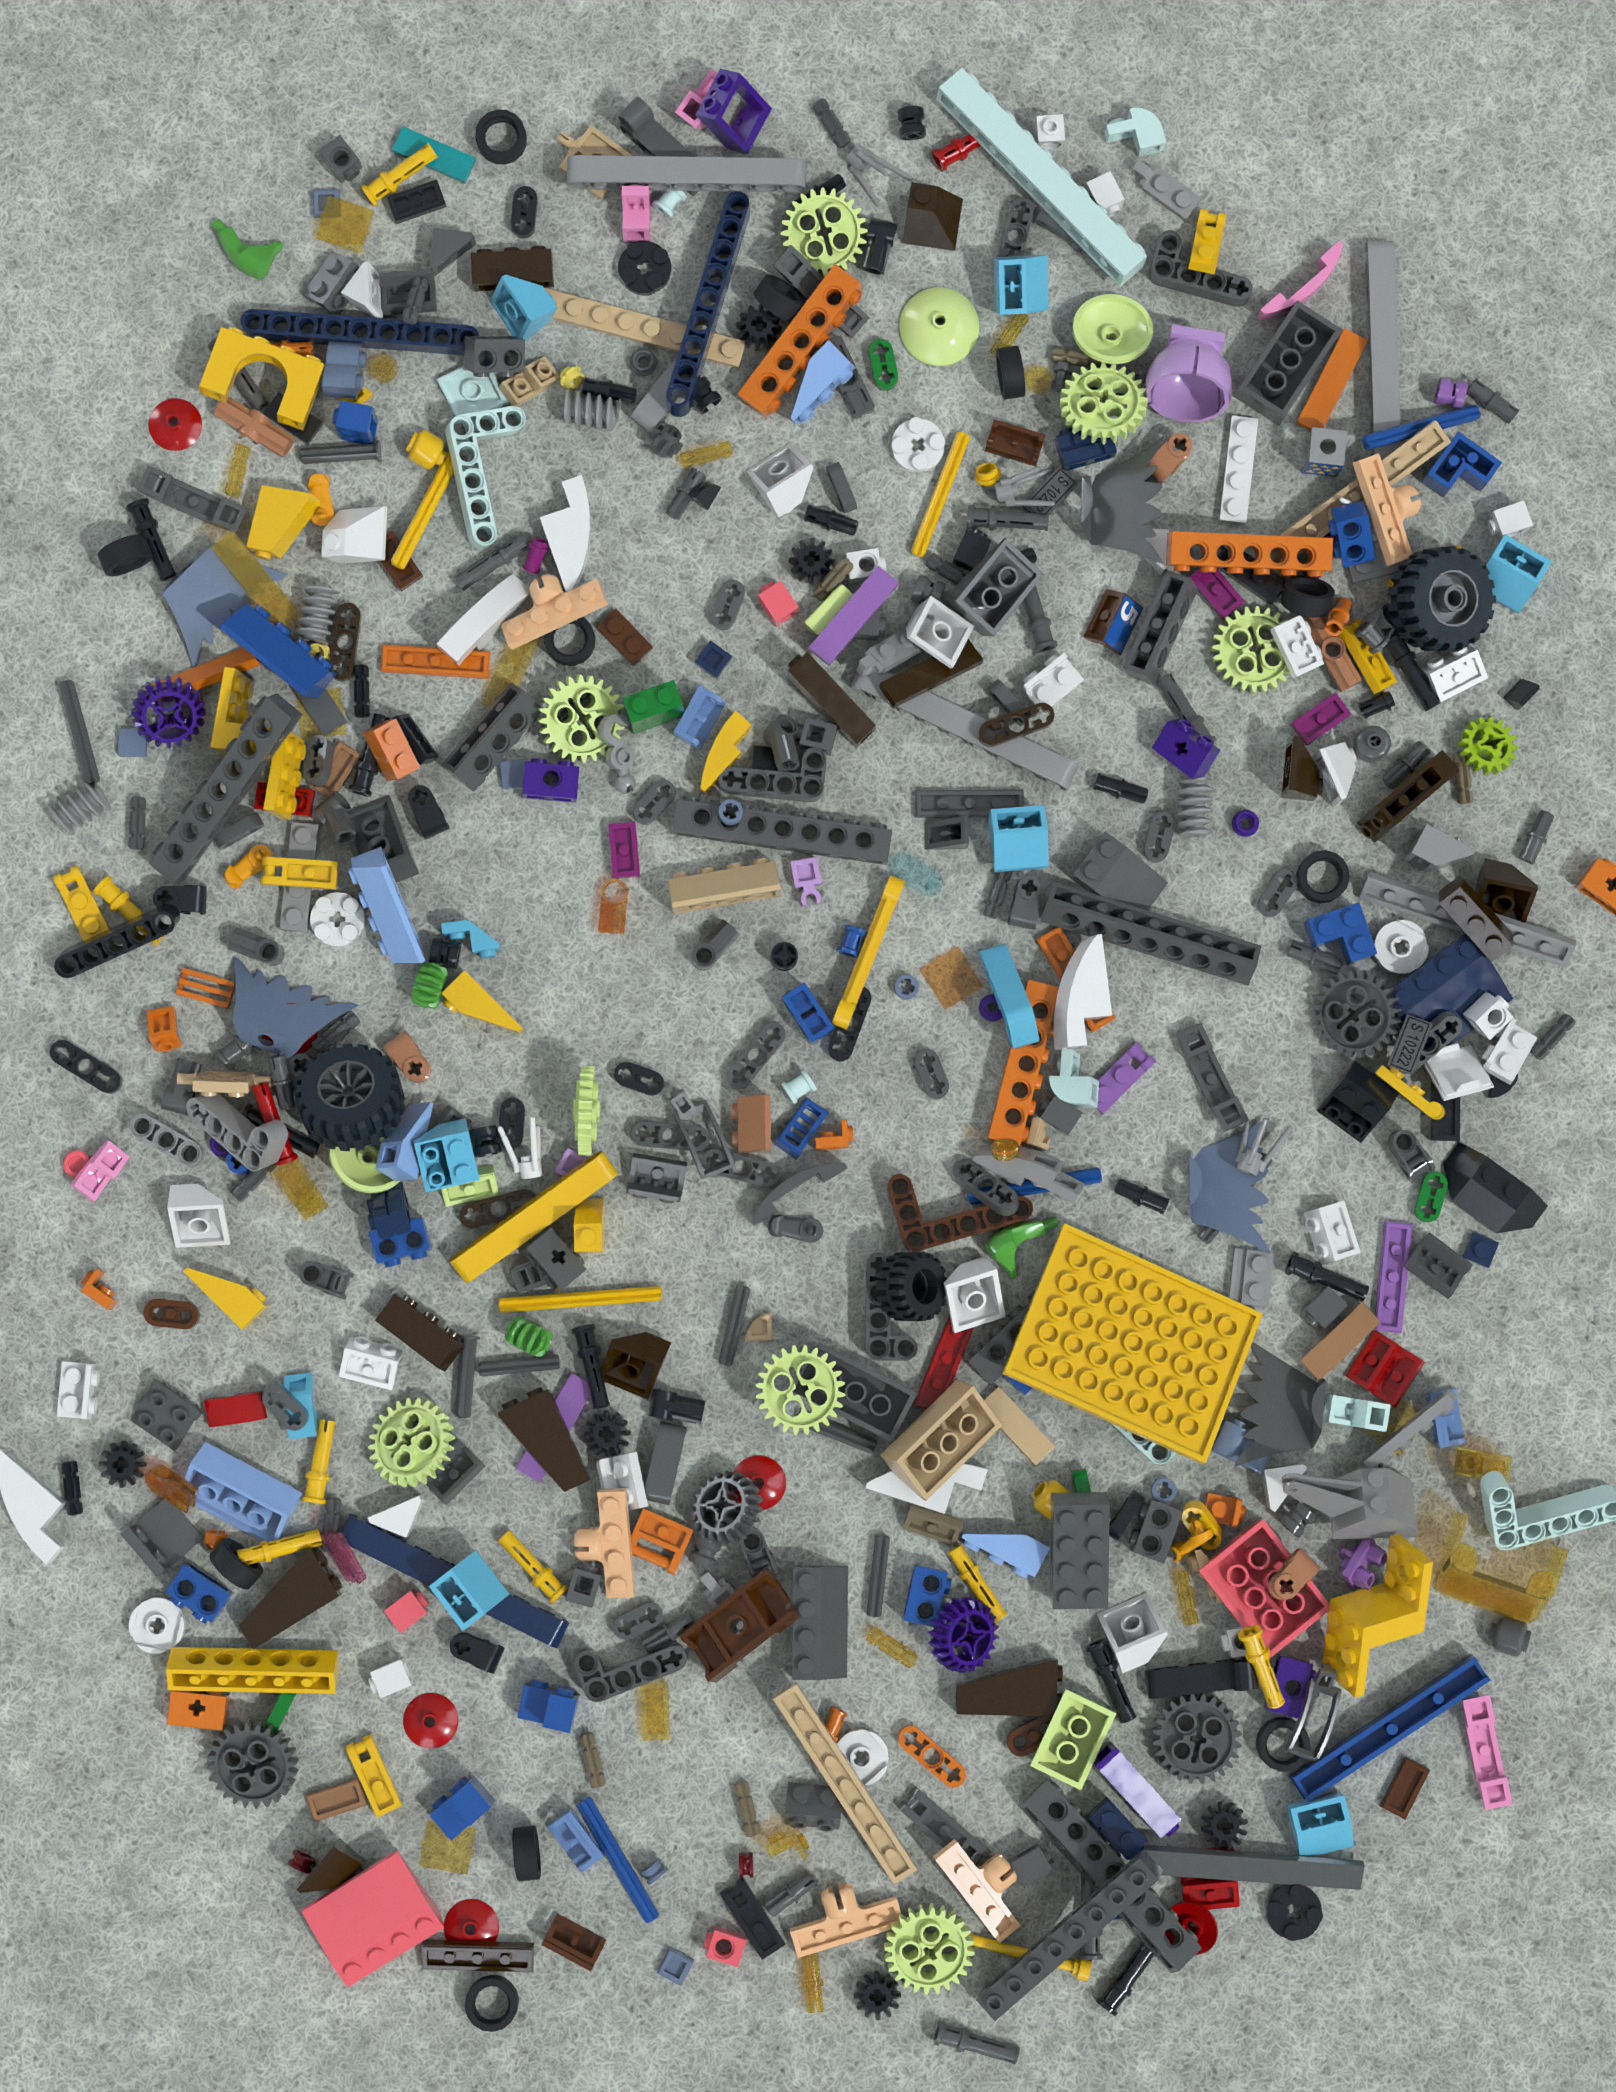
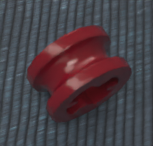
M294 1850L292 1853L294 1858L289 1859L288 1864L298 1871L310 1874L312 1871L310 1866L315 1864L316 1859L304 1852Z
M739 1852L740 1878H743L744 1875L754 1878L753 1852H749L748 1855H743L742 1852Z

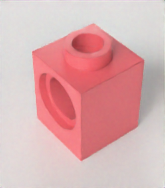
M781 580L776 584L772 581L760 589L761 593L758 595V600L775 626L798 613V605Z
M412 1589L384 1610V1612L401 1633L429 1612L426 1606L430 1603L421 1591L416 1593Z
M715 1926L713 1933L707 1932L703 1948L708 1949L706 1957L738 1967L747 1936ZM721 1939H727L731 1942L732 1947L727 1952H721L717 1949L716 1943Z

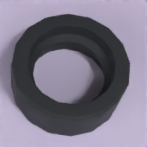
M496 109L486 113L477 124L475 133L476 143L480 154L487 161L506 165L515 162L523 154L527 145V135L522 120L515 113ZM499 122L507 123L515 129L517 141L511 149L494 151L487 145L485 140L486 132L493 124Z
M766 274L754 291L755 298L764 308L787 322H791L806 303L805 298L794 287L773 275Z
M1016 345L997 348L996 366L1003 399L1024 397L1025 376L1019 347Z
M137 534L109 543L99 550L97 556L106 576L113 577L129 573L146 565L151 561L153 554L144 535Z
M1302 575L1292 576L1285 580L1280 602L1284 608L1297 615L1310 618L1324 617L1331 610L1335 590L1330 584L1318 578Z
M585 617L568 623L579 626L585 634L584 647L576 654L565 655L556 649L554 645L556 630L544 635V645L548 655L555 662L564 666H576L585 662L591 656L595 648V634L591 624Z
M1327 850L1315 851L1308 855L1298 866L1296 873L1297 887L1301 894L1309 901L1319 904L1329 903L1341 896L1346 890L1350 879L1349 868L1344 859L1338 854ZM1325 861L1331 863L1336 868L1339 879L1333 890L1321 893L1310 887L1307 882V872L1312 864Z
M224 1538L209 1556L211 1563L229 1582L239 1588L250 1589L262 1575V1565L259 1562L246 1565L238 1558L236 1551L245 1547L230 1538Z
M1276 1717L1267 1721L1259 1729L1256 1737V1749L1260 1759L1267 1766L1279 1772L1293 1771L1307 1760L1295 1755L1287 1761H1279L1274 1759L1268 1752L1267 1740L1274 1730L1288 1728L1293 1731L1296 1721L1287 1717ZM1302 1727L1298 1736L1299 1747L1310 1751V1739L1307 1731Z
M535 1826L513 1828L512 1848L516 1878L519 1882L539 1880L541 1877V1858L537 1829Z
M488 1975L481 1977L472 1984L466 1995L465 2010L468 2019L475 2027L482 2031L494 2032L504 2029L512 2022L518 2011L519 1997L517 1990L511 1981L502 1976ZM490 1986L503 1990L509 2002L505 2014L494 2020L482 2017L475 2005L478 1993Z

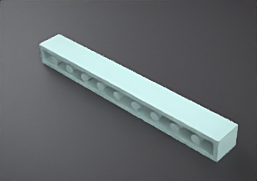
M961 68L939 87L936 100L1119 287L1144 266L1147 255L1143 247L1139 243L1133 242L1127 236L1125 229L1120 224H1115L1108 217L1105 208L1099 204L1097 205L1090 198L1087 190L1082 186H1078L1071 179L1069 172L1064 167H1059L1053 161L1049 151L1041 148L1034 141L1032 134L1026 129L1023 130L1016 123L1014 116L1009 111H1004L998 105L993 94L986 92L979 85L978 80L973 74H968Z

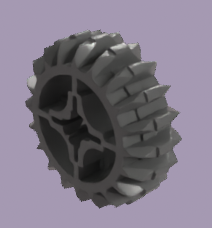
M726 1470L724 1474L716 1472L715 1479L706 1477L707 1485H699L700 1494L693 1495L697 1502L690 1505L692 1510L696 1511L690 1516L696 1522L694 1525L695 1529L700 1532L701 1537L704 1539L708 1538L709 1542L722 1546H728L729 1543L738 1545L739 1538L747 1540L746 1532H755L752 1525L754 1522H761L756 1517L757 1513L763 1511L762 1507L758 1505L763 1501L762 1497L758 1495L760 1490L753 1484L754 1482L750 1478L744 1477L739 1472L733 1473ZM737 1489L741 1494L742 1503L738 1502V1495H736ZM712 1513L715 1514V1521H717V1528L715 1527V1525H714V1523H713Z

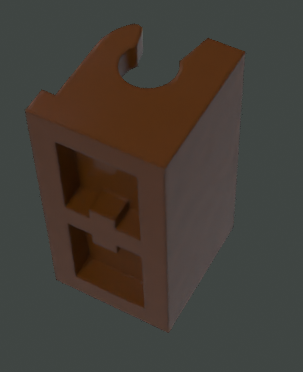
M994 419L985 452L1036 467L1045 434Z
M557 1913L542 1942V1946L591 1971L604 1947L606 1939Z

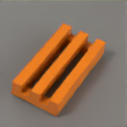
M182 968V975L179 978V985L176 988L175 994L229 1009L236 986L235 982ZM189 975L225 985L229 988L228 991H224L186 979ZM184 986L226 997L225 1002L184 991Z

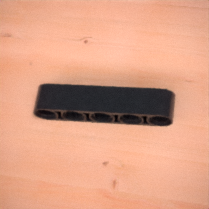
M164 904L65 949L54 962L55 972L62 978H72L172 932L180 921V912L175 906ZM160 915L169 916L171 924L163 923L160 920ZM136 926H143L147 930V935L139 934L136 931ZM112 937H119L123 942V946L115 945ZM88 947L95 948L99 953V957L90 955ZM64 958L71 959L75 967H68L64 962Z

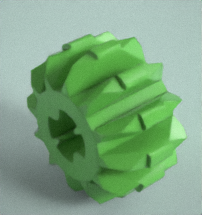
M433 962L421 964L412 990V1002L427 1009L438 1007L443 996L441 993L444 991L448 979L447 969Z
M518 1316L514 1317L512 1322L509 1323L504 1337L507 1342L518 1349L541 1357L549 1349L553 1334L541 1325Z

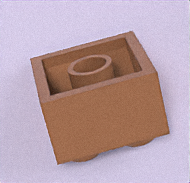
M770 1094L737 1097V1103H732V1120H738V1131H732L733 1147H738V1153H771Z

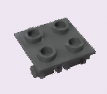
M155 1379L131 1421L170 1449L176 1451L194 1421H197L201 1416L202 1411L199 1410L198 1405L195 1406L186 1401L185 1396H179L178 1391L174 1392L167 1387L164 1381L161 1383Z

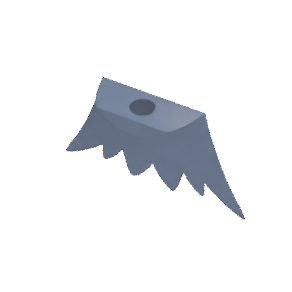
M216 542L205 547L166 585L162 594L167 600L181 629L192 666L196 667L198 665L202 637L211 645L213 644L214 633L212 625L219 628L222 623L232 616L230 610L237 612L246 604L252 605L245 592L263 594L265 591L258 583L282 580L287 573L249 561L223 548Z
M233 957L236 979L233 1023L239 1039L277 1055L285 1054L286 1058H290L313 1034L335 1018L359 1006L355 1003H339L326 1006L330 998L328 996L311 1001V986L304 985L289 991L288 982L285 976L278 975L267 984L261 970H258L255 977H253L246 966L238 958ZM267 1035L273 1040V1042L266 1039L258 1038V1036Z
M1261 1122L1249 1128L1245 1153L1247 1149L1251 1150ZM1242 1132L1228 1139L1203 1147L1194 1159L1192 1158L1191 1151L1190 1214L1192 1223L1230 1234L1270 1254L1265 1241L1251 1225L1263 1224V1220L1255 1212L1249 1210L1269 1202L1266 1195L1251 1186L1265 1177L1269 1170L1265 1168L1264 1173L1258 1172L1257 1177L1236 1169L1238 1163L1235 1161L1239 1153ZM1258 1148L1257 1152L1261 1153L1263 1148Z

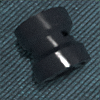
M920 106L900 108L897 112L898 121L901 122L899 129L900 139L906 141L924 138L926 136V128L922 124L924 108Z
M706 376L700 378L694 401L697 402L696 408L701 414H705L709 411L707 406L711 403L716 406L722 400V397L717 391H712L711 382Z
M434 938L430 949L429 963L446 964L448 968L457 969L461 942L452 941L451 943H446L443 939Z
M780 942L775 945L771 952L773 966L779 971L793 969L798 961V952L795 946L789 942Z
M496 1125L470 1130L471 1139L475 1141L473 1149L475 1158L484 1157L486 1154L491 1153L492 1155L501 1153L500 1144L496 1141L498 1134Z

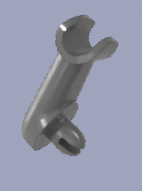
M773 1215L768 1225L770 1235L775 1237L785 1236L814 1243L819 1241L823 1235L822 1224L814 1218H787L784 1215Z

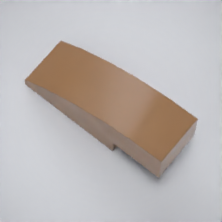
M1361 1301L1323 1335L1313 1347L1302 1355L1300 1361L1320 1381L1381 1321Z

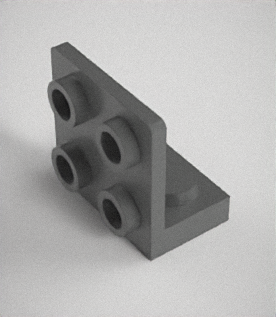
M166 1497L135 1525L128 1527L120 1534L155 1576L162 1575L203 1539L201 1533L170 1497Z

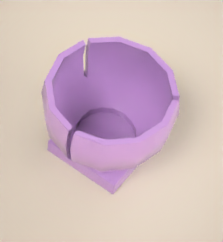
M1172 324L1166 349L1160 352L1152 362L1146 376L1148 403L1161 416L1179 422H1204L1219 417V414L1221 415L1232 397L1230 365L1221 355L1226 333Z

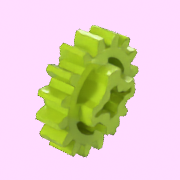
M1489 716L1485 721L1482 717H1479L1475 722L1471 721L1466 726L1467 729L1461 732L1460 736L1464 739L1458 742V746L1463 747L1464 750L1459 755L1462 757L1467 756L1468 760L1465 762V765L1468 766L1472 763L1474 765L1473 772L1476 773L1479 769H1483L1484 776H1487L1491 771L1494 775H1497L1502 770H1506L1510 763L1516 759L1513 753L1518 750V746L1512 744V742L1517 737L1516 735L1510 736L1508 734L1511 730L1510 726L1505 729L1502 727L1503 720L1500 719L1497 723H1494L1492 716Z

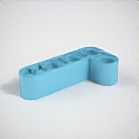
M1006 944L979 951L985 974L1004 1018L1006 1032L1012 1049L1039 1042L1032 1006Z

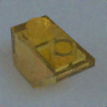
M1457 1447L1452 1474L1482 1479L1486 1473L1498 1471L1503 1474L1508 1483L1512 1457Z

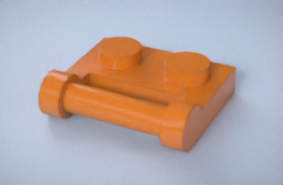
M643 1508L631 1535L632 1555L668 1570L667 1573L675 1575L694 1529ZM641 1537L675 1552L673 1559L637 1545L639 1538Z

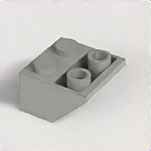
M1426 824L1416 833L1403 860L1427 873L1461 863L1471 857L1475 849L1470 847L1471 844L1467 840L1460 837L1454 839L1445 834L1446 830L1441 826Z

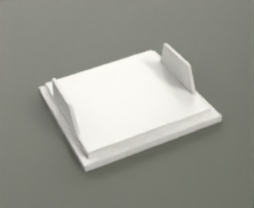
M1458 1043L1445 1046L1423 1064L1443 1101L1494 1088L1492 1081L1471 1045L1461 1048Z

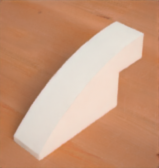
M582 475L562 481V487L569 507L540 517L565 592L578 587L589 554L591 515Z
M514 574L507 577L481 598L437 642L438 648L457 665H460L474 648L481 651L501 628V623L507 621L531 595L529 587Z
M1102 934L1090 936L1081 941L1063 974L1054 1011L1053 1032L1055 1050L1087 1045L1084 1020L1112 1016Z
M0 1449V1490L9 1516L30 1549L45 1564H49L63 1550L65 1545L45 1527L67 1502L6 1449Z
M964 1463L927 1501L920 1498L892 1470L867 1481L865 1488L945 1514L954 1483L982 1490L988 1469Z

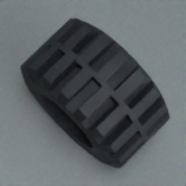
M897 1252L892 1256H888L886 1262H882L880 1266L881 1272L877 1273L878 1284H875V1290H878L876 1297L878 1302H881L880 1307L882 1311H887L886 1315L889 1318H894L896 1321H926L933 1319L934 1315H938L941 1312L940 1307L944 1306L946 1302L944 1299L946 1295L944 1282L947 1280V1277L944 1276L946 1271L943 1266L940 1267L938 1258H934V1255L925 1252Z

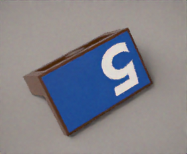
M1106 589L1083 637L1090 642L1105 645L1111 651L1121 656L1143 607L1126 593Z

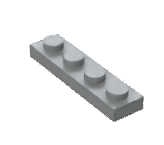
M291 822L287 858L316 860L320 827L318 824ZM284 886L280 930L308 933L313 888Z
M1450 1388L1446 1389L1365 1456L1363 1463L1369 1469H1373L1376 1466L1379 1468L1385 1466L1392 1459L1390 1455L1395 1450L1403 1451L1413 1442L1411 1437L1417 1432L1424 1434L1434 1425L1433 1419L1438 1415L1444 1417L1455 1408L1453 1405L1456 1399L1455 1393Z

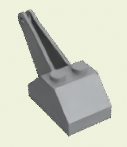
M1388 1468L1358 1469L1336 1479L1312 1477L1298 1473H1288L1282 1476L1284 1493L1330 1516L1332 1539L1390 1538V1536L1398 1533L1404 1538L1416 1536L1418 1530L1411 1480Z

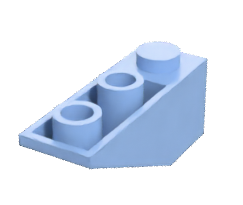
M829 340L809 360L791 415V419L798 425L801 422H808L814 416V410L820 403L825 404L834 395L833 390L840 383L845 384L852 377V371L856 368Z
M432 1102L409 1104L400 1116L401 1121L396 1128L392 1127V1133L381 1142L375 1169L394 1181L417 1180L420 1167L414 1141L428 1131L433 1108Z
M962 1533L960 1536L965 1539L964 1546L977 1553L980 1548L989 1552L988 1558L1001 1566L1004 1561L1013 1565L1012 1571L1027 1579L1028 1575L1036 1576L1050 1550V1547L1024 1533Z

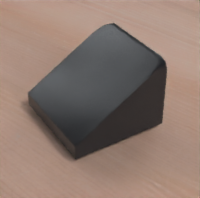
M1520 679L1504 696V699L1516 710H1519L1540 689V686L1528 680Z
M754 745L752 769L778 771L771 747Z

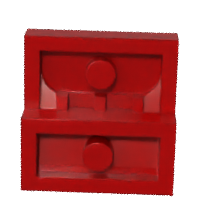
M1374 1330L1346 1374V1377L1396 1409L1425 1362L1400 1347L1396 1342Z
M1224 1846V1847H1220L1219 1849H1217V1848H1215V1847H1214V1848H1204V1849H1212V1850L1235 1851L1234 1848H1233V1846H1231V1849H1228V1850L1226 1849L1225 1846ZM1180 1877L1183 1902H1195L1208 1910L1240 1907L1238 1881Z

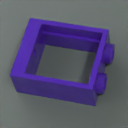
M720 68L696 116L726 148L748 154L772 108L740 73ZM736 91L745 100V103L734 124L730 127L722 119V116Z

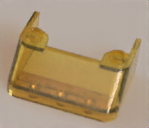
M1455 1512L1434 1576L1435 1589L1442 1595L1525 1623L1536 1621L1557 1590L1569 1550L1554 1546L1547 1571H1537L1532 1574L1527 1587L1524 1588L1475 1571L1478 1561L1476 1550L1472 1546L1460 1542L1469 1515Z

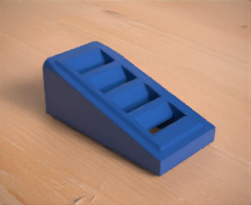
M806 1097L780 1133L774 1145L797 1160L829 1112ZM805 1109H808L813 1114L818 1116V1119L816 1121L813 1120L811 1117L803 1113V1111ZM799 1117L812 1126L810 1130L797 1122ZM794 1127L806 1136L802 1139L793 1133L791 1129ZM786 1136L799 1144V1146L797 1147L786 1140Z

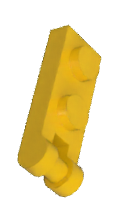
M1200 208L1188 269L1215 274L1227 214L1219 212L1217 215L1208 213L1207 209ZM1207 223V224L1215 225V227L1207 226V225H1205V224Z
M1355 619L1348 625H1345L1341 634L1337 637L1346 644L1375 695L1398 681L1382 653L1379 651L1371 654L1369 646L1363 639L1355 636L1354 632L1362 621Z
M262 857L264 876H261L260 885L337 890L338 861ZM275 867H282V877L275 876Z
M78 865L71 867L70 871L63 875L59 873L53 876V880L83 940L110 929ZM76 881L79 887L70 891L67 884Z
M1383 1065L1376 1071L1379 1077L1434 1120H1440L1444 1117V1107L1438 1102H1428L1422 1096L1426 1092L1412 1082L1408 1086L1401 1079L1404 1075L1400 1071L1392 1067L1387 1069Z
M373 1735L364 1736L363 1740L356 1744L352 1742L345 1745L376 1818L401 1807L403 1803ZM368 1750L371 1758L362 1762L360 1754Z

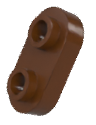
M153 1299L145 1305L143 1310L147 1323L158 1327L191 1329L197 1325L200 1319L199 1309L190 1302ZM158 1307L162 1308L164 1312L160 1318L154 1315V1311ZM185 1310L191 1314V1318L188 1321H184L181 1317L182 1312Z
M1038 1716L1011 1730L1006 1740L1010 1752L1016 1756L1023 1757L1036 1751L1044 1736L1040 1732V1727L1042 1724L1049 1725L1052 1717ZM1019 1736L1024 1737L1026 1740L1025 1744L1021 1747L1015 1744V1740Z

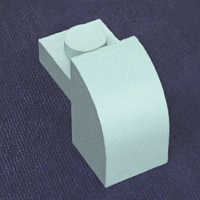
M1130 108L1127 116L1128 120L1118 118L1106 125L1104 132L1106 142L1110 143L1133 137L1138 157L1164 151L1166 139L1159 119L1146 109Z
M1062 1049L1061 1057L1057 1061V1069L1060 1076H1049L1050 1086L1054 1094L1074 1107L1097 1108L1099 1081L1093 1077L1079 1076L1080 1054L1073 1049Z
M1326 1394L1323 1421L1387 1432L1391 1405Z

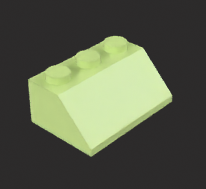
M1065 1689L1030 1766L1081 1790L1116 1716V1712L1087 1697Z

